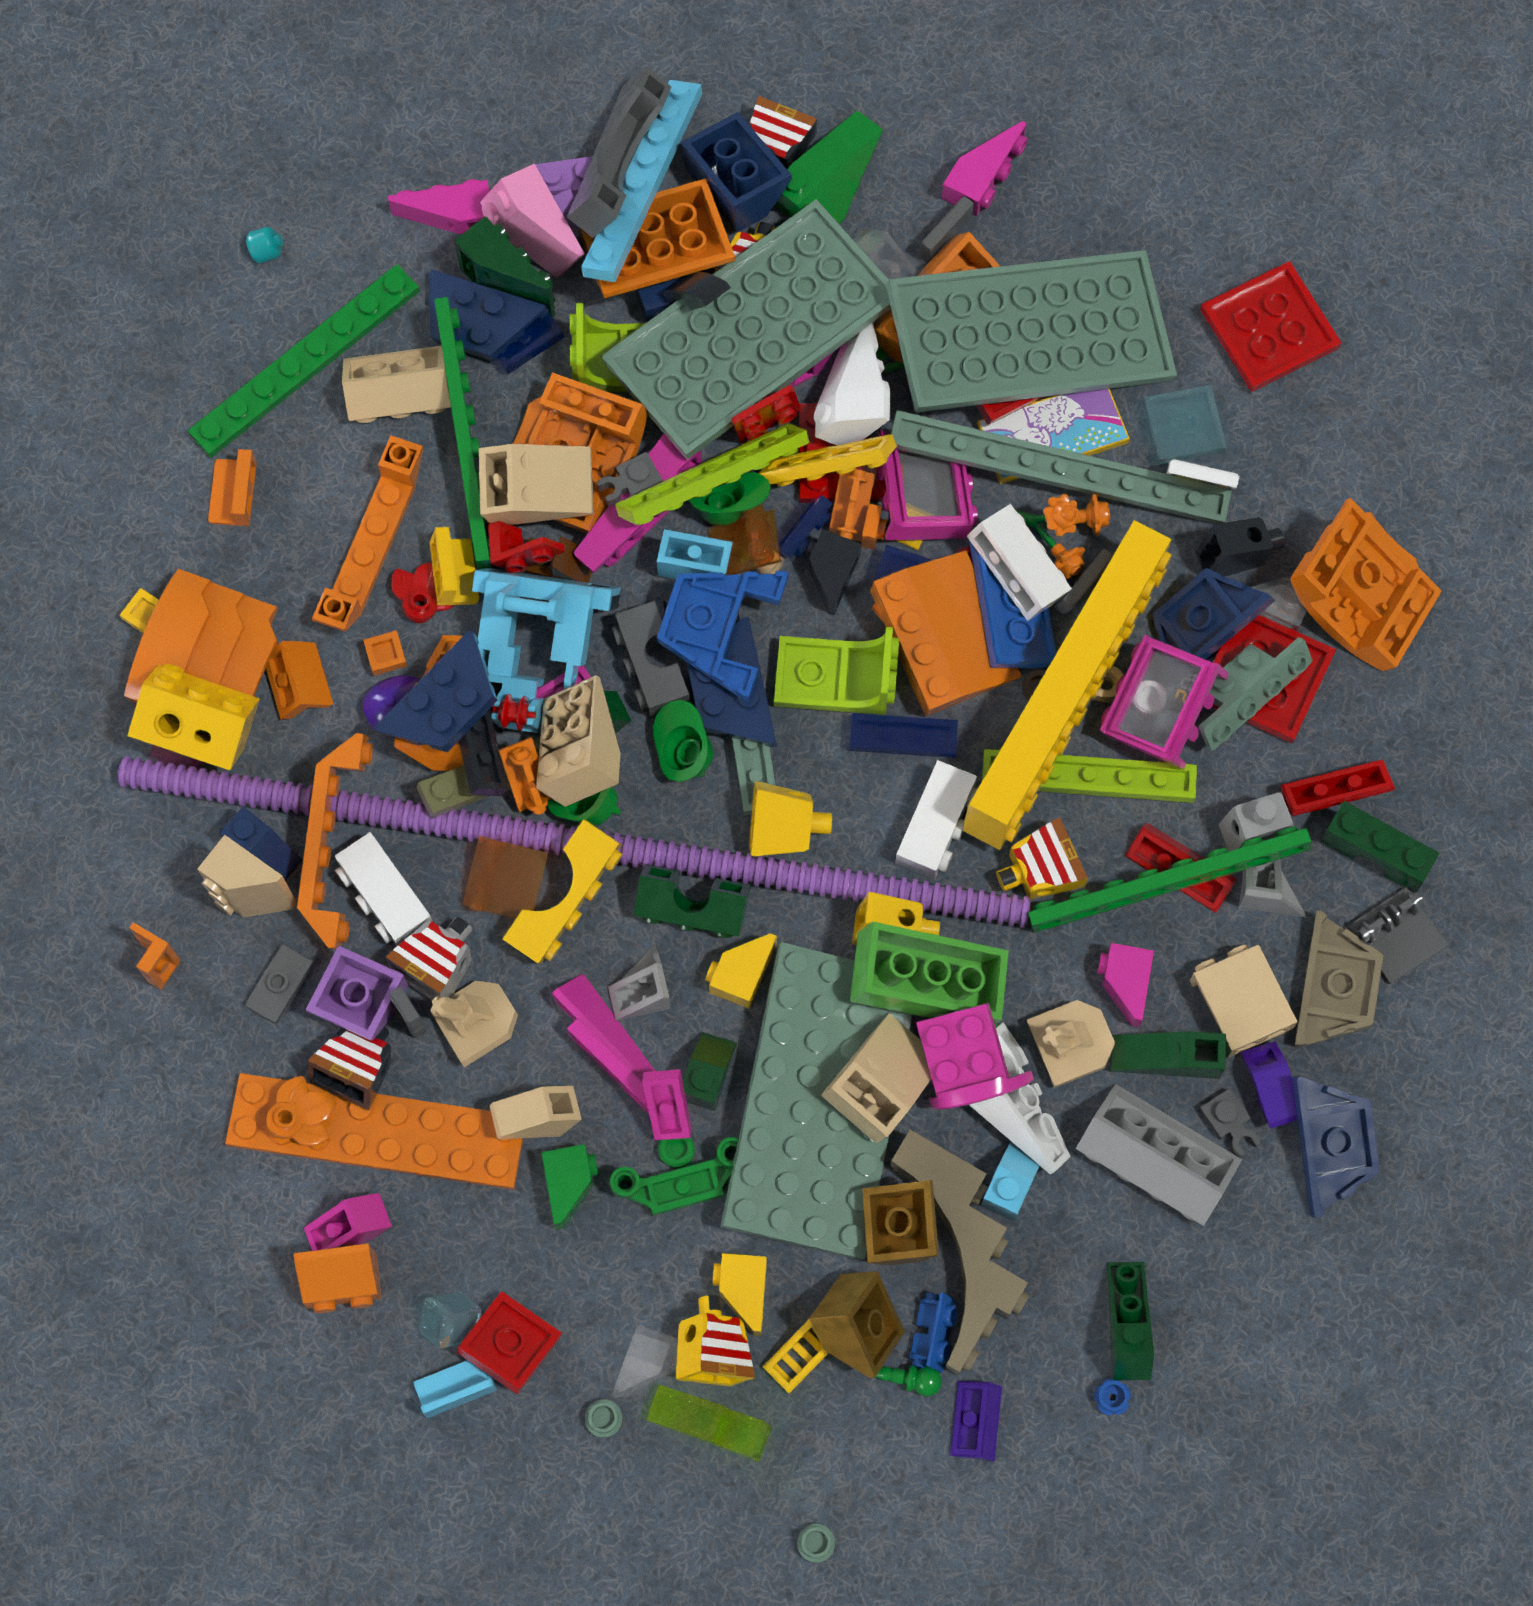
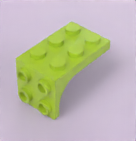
M576 303V314H570V334H572L570 366H572V379L579 380L581 383L606 392H628L605 366L601 356L646 323L613 324L597 321L585 313L583 303Z
M886 627V632L882 637L870 641H841L780 636L774 706L886 715L887 703L894 704L899 638L892 637L893 627Z

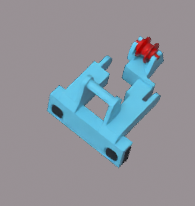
M491 568L475 570L472 591L485 593L478 634V646L486 666L488 662L489 681L502 683V689L496 696L498 701L493 705L492 720L497 724V727L540 733L544 698H537L536 694L537 688L543 686L544 678L517 675L521 646L514 645L518 612L547 616V620L556 623L550 660L567 663L564 678V689L576 685L578 668L586 664L593 610L610 611L619 607L621 587L526 573H509L505 570ZM520 597H527V598H534V599H540V600H547V601H549V602H543V601H537V600H530V599H523V598H520Z

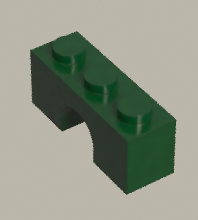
M1343 801L1321 840L1324 844L1352 859L1355 855H1360L1375 861L1385 870L1386 874L1384 876L1403 887H1407L1412 892L1419 890L1439 855V852L1346 801Z
M645 864L639 878L633 916L642 917L644 921L653 924H660L662 922L677 924L679 928L687 931L708 930L722 938L740 936L745 921L751 885L715 878L710 896L702 901H693L686 898L680 891L679 870Z

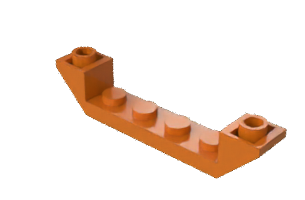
M390 435L378 463L381 474L379 482L333 589H324L313 614V621L346 632L362 615L414 493L423 453L422 445Z
M360 733L354 734L316 764L297 908L325 945L332 949H337L338 945H342V942L347 943L350 922L345 921L346 914L318 910V904H323L325 900L326 882H322L323 868H328L331 858V847L326 846L328 832H333L336 819L335 811H331L332 798L338 796L340 789V776L336 775V769L365 772V764L370 765L372 761L373 744L368 743V736Z

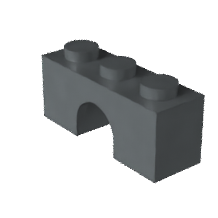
M655 601L616 613L617 626L611 629L617 647H625L628 657L623 659V663L629 679L635 677L639 689L634 690L640 710L647 708L650 718H653L670 701L683 700L690 702L689 693L678 663L667 667H656L646 659L651 649L661 645L657 642V635L662 619Z

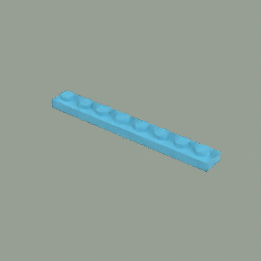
M669 80L668 84L671 86L665 104L642 138L626 171L623 183L626 198L618 217L596 235L581 266L583 277L616 282L702 96L701 84Z

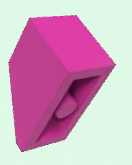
M1111 943L1108 953L1100 954L1097 974L1104 975L1102 986L1130 1025L1139 1028L1143 1020L1154 951Z
M375 1193L345 1199L304 1227L312 1251L363 1244L373 1240L391 1228L392 1225L380 1194Z

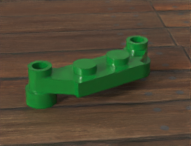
M729 1137L722 1140L717 1148V1156L713 1160L644 1179L639 1178L638 1173L634 1169L620 1167L611 1175V1189L616 1196L626 1198L651 1209L653 1216L724 1197L722 1189L730 1179L734 1160H728L725 1154L730 1150L736 1152L739 1139ZM623 1180H628L632 1183V1186L627 1190H623L619 1187V1183Z

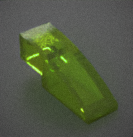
M660 1384L646 1417V1420L756 1462H760L772 1426L763 1420Z

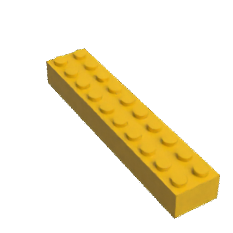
M1135 520L1133 521L970 801L962 831L998 850H1001L1006 840L1012 843L1021 827L1020 822L1025 812H1030L1038 797L1037 792L1041 784L1045 785L1055 767L1053 764L1057 756H1062L1068 746L1074 726L1078 727L1086 714V707L1090 699L1096 697L1104 680L1102 679L1106 671H1110L1115 664L1122 643H1126L1130 638L1138 615H1143L1154 587L1158 588L1167 572L1166 567L1172 557V554L1167 552L1172 539Z

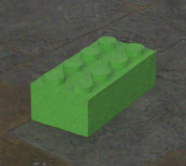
M871 922L858 932L850 1002L927 1018L989 1003L993 1020L998 1023L1002 1020L1009 950Z

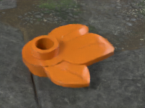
M303 1076L294 1077L278 1089L276 1104L269 1109L266 1115V1127L277 1138H293L303 1146L319 1145L329 1138L327 1131L321 1123L333 1112L336 1099L325 1092H308L305 1078ZM280 1115H288L291 1118V1122L283 1124L278 1120V1117Z

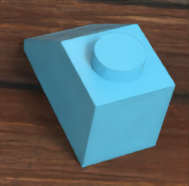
M664 529L657 558L658 576L676 580L678 574L723 573V575H726L733 542Z
M1010 1141L998 1165L981 1206L1015 1221L1040 1165L1012 1141Z

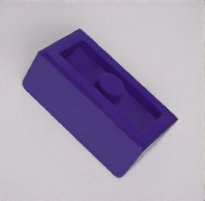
M958 1381L950 1456L995 1461L1002 1386L991 1382Z

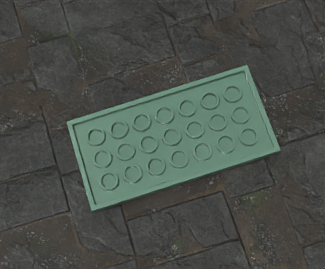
M817 199L736 257V261L728 263L714 273V276L728 282L731 288L706 307L690 310L684 299L677 300L601 356L605 366L636 402L643 404L648 416L686 460L733 426L731 419L735 415L788 386L891 309L886 288L889 279Z
M1146 250L889 279L886 284L915 413L1173 381L1177 376Z
M781 942L777 949L720 1227L847 1258L865 1260L867 1248L862 1189L879 1187L889 1136L875 1143L824 1099L821 1094L888 1013L908 1030L910 1029L912 1014L850 1002L855 960Z

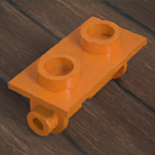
M857 469L840 474L829 532L853 541L862 542V533L868 505L870 504L875 474Z
M532 737L498 750L518 811L521 812L529 809L535 815L544 813L547 810L548 800L552 798L536 788L539 758Z

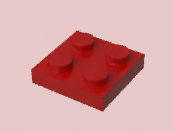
M501 1291L458 1346L457 1353L518 1395L560 1340L562 1332Z

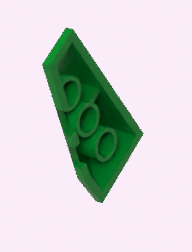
M857 110L787 169L792 175V180L774 206L791 218L817 199L840 225L848 213L849 206L858 190L862 176L871 160L883 129Z

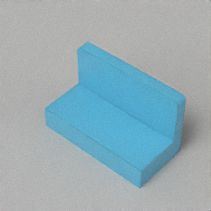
M468 1360L413 1382L422 1405V1413L426 1418L497 1391L493 1378Z

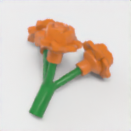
M1062 494L1058 498H1049V506L1044 508V515L1041 516L1016 510L1023 517L1026 526L1034 528L1051 548L1050 553L1055 557L1054 565L1064 574L1066 579L1080 574L1082 567L1085 565L1083 561L1085 548L1075 547L1074 549L1066 550L1061 543L1057 544L1042 526L1044 523H1047L1049 530L1055 529L1057 536H1063L1065 533H1074L1076 531L1075 524L1087 523L1088 527L1092 528L1094 535L1099 536L1101 528L1109 526L1111 515L1110 508L1108 507L1109 503L1097 501L1096 494H1092L1090 503L1087 504L1085 509L1081 510L1077 509V502L1075 500L1069 501L1067 494Z

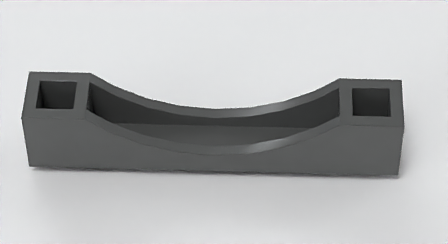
M647 66L622 87L567 215L569 220L592 238L617 219L626 198L623 183L629 163L645 133L662 110L671 89L667 82Z

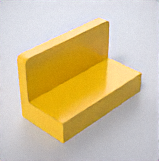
M435 527L429 544L437 605L477 604L479 594L472 591L475 573L472 541L470 539H451L449 527Z

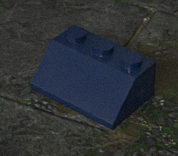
M739 112L681 142L685 169L695 181L706 178L716 207L737 232L767 217L792 180V175Z

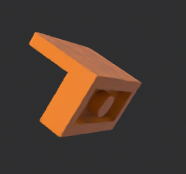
M238 449L237 460H215L208 516L210 524L250 526L257 465L252 450Z
M281 641L277 644L268 661L266 671L280 719H292L307 708H328L333 705L316 644L314 642Z
M133 922L129 927L130 931L139 943L147 948V951L136 967L149 984L162 990L181 960L169 943Z

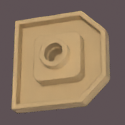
M476 980L453 994L451 998L436 996L432 999L433 1006L430 1009L464 1067L509 1040L518 1017L517 1012L499 984Z
M1076 1000L1027 1019L1028 1027L1054 1088L1106 1067L1115 1046V1041L1101 1009Z

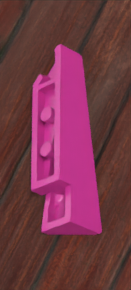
M665 434L662 435L648 454L663 481L696 467L702 462L701 450L686 460ZM628 493L622 495L620 502L629 498L630 495ZM616 505L608 506L576 548L574 555L592 573H595L604 563L609 567L613 566L669 511H663L655 515L653 520L648 523L635 525L618 516Z
M583 974L558 987L552 993L554 1002L574 1020L567 1028L569 1036L649 1114L642 1079L644 1072L655 1071L620 1022L615 1020L614 1014Z

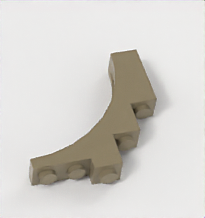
M909 1130L891 1160L890 1167L910 1182L933 1181L935 1208L948 1227L959 1254L964 1281V1310L958 1340L945 1368L959 1376L962 1369L969 1372L980 1352L974 1348L980 1337L982 1336L988 1340L995 1328L998 1319L994 1318L993 1314L997 1313L1007 1320L1012 1311L1018 1315L1020 1314L1030 1296L1024 1292L1028 1282L990 1261L992 1257L999 1260L1009 1241L1003 1238L1007 1227L970 1207L971 1203L978 1206L988 1189V1186L983 1184L987 1174Z

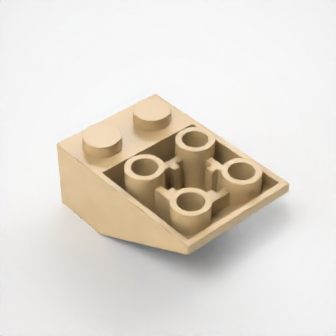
M507 444L479 448L480 515L490 524L501 521L509 525L594 515L591 447Z
M597 675L545 698L543 702L536 788L566 807L619 783L620 750L600 677Z
M888 1013L821 1096L875 1143L880 1142L889 1136L932 1079L922 1041Z

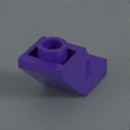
M1276 1041L1242 1051L1244 1065L1255 1086L1259 1108L1269 1128L1296 1121L1297 1113L1292 1076Z

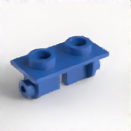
M940 1292V1295L926 1293L925 1299L920 1301L916 1325L929 1329L928 1334H914L910 1359L913 1360L912 1365L918 1369L927 1366L937 1370L939 1373H943L944 1364H947L949 1361L951 1345L948 1341L951 1327H954L957 1322L958 1308L955 1305L956 1300L945 1293Z

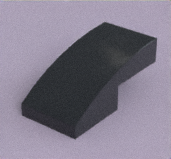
M695 272L682 276L662 292L669 303L684 299L690 310L706 307L731 287L728 282L708 273Z

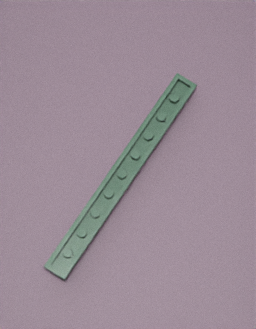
M898 410L894 414L890 434H893L897 447L895 449L1090 495L1096 494L1099 497L1213 524L1226 522L1232 489Z

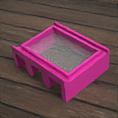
M881 429L878 437L889 435V433ZM894 449L887 458L888 461L878 467V480H885L887 490L882 499V510L890 511L891 523L885 533V539H966L972 527L977 523V508L971 504L970 497L973 481L971 474H967L966 465Z
M1144 635L1141 643H1137L1132 651V663L1126 675H1122L1117 683L1116 697L1112 705L1107 707L1102 715L1100 731L1114 741L1184 770L1187 763L1179 758L1187 740L1194 742L1199 735V728L1194 724L1202 707L1209 710L1214 703V696L1209 692L1216 677L1218 676L1226 680L1229 673L1218 663L1207 661Z

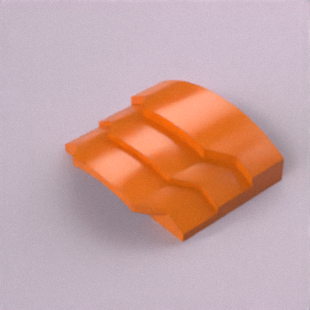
M552 372L542 396L528 404L524 419L513 444L591 447L594 515L554 519L564 526L588 534L608 508L605 497L613 494L615 491L613 488L599 491L597 482L606 476L617 477L616 467L636 457L648 414L643 404Z
M1351 498L1346 499L1331 525L1326 527L1312 551L1304 555L1290 578L1298 598L1313 619L1349 652L1381 671L1394 669L1398 666L1442 592L1419 568L1417 559L1401 547L1383 529L1371 512H1364Z
M177 569L158 600L145 628L130 670L124 696L129 701L137 703L142 684L158 664L162 666L164 664L176 665L181 667L186 674L255 696L268 661L278 643L271 626L278 607L215 584L209 579Z

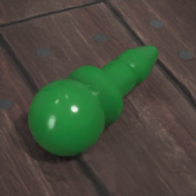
M911 1365L909 1372L904 1369H891L888 1366H882L876 1375L882 1381H891L892 1383L902 1385L907 1384L906 1391L911 1392L915 1390L924 1397L937 1394L942 1386L940 1373L927 1366L917 1370L915 1366Z

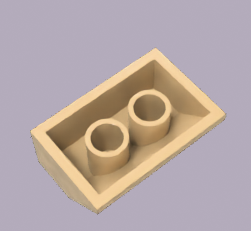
M442 346L343 359L342 385L349 421L357 420L360 423L375 421L377 417L390 415L392 418H404L411 415L412 412L420 411L435 414L451 407Z
M226 835L222 837L197 869L204 879L201 884L209 890L208 895L215 900L214 904L230 916L234 911L244 918L293 910L297 906V902L283 876Z

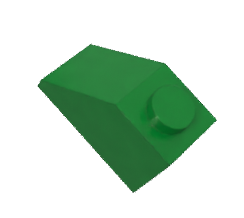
M585 1144L542 1152L553 1222L556 1230L564 1229L592 1189V1176L599 1175L595 1153L588 1154Z

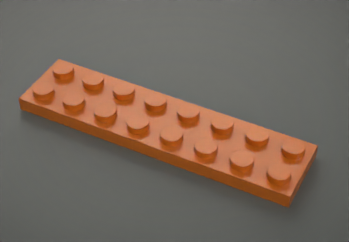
M239 1074L225 1142L228 1147L515 1190L524 1138L498 1140L491 1111L377 1094L368 1111L314 1084L307 1083L308 1092H325L336 1099V1104L331 1115L321 1123L327 1131L328 1140L316 1146H303L293 1138L281 1139L273 1136L266 1127V1115L269 1109L276 1104L278 1089L288 1080ZM280 1115L278 1117V1120L283 1124L291 1122V1118L288 1115Z

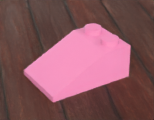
M535 163L501 178L480 202L484 217L486 216L494 225L499 223L506 230L510 237L509 241L516 248L518 246L522 247L533 261L554 277L559 278L564 275L584 255L581 246Z

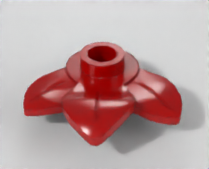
M432 562L422 564L416 569L414 574L399 568L394 571L391 580L392 593L402 601L403 612L412 622H427L436 612L446 611L454 606L437 605ZM417 602H422V603H424L425 605H423V606H418V605H416L415 603H417Z

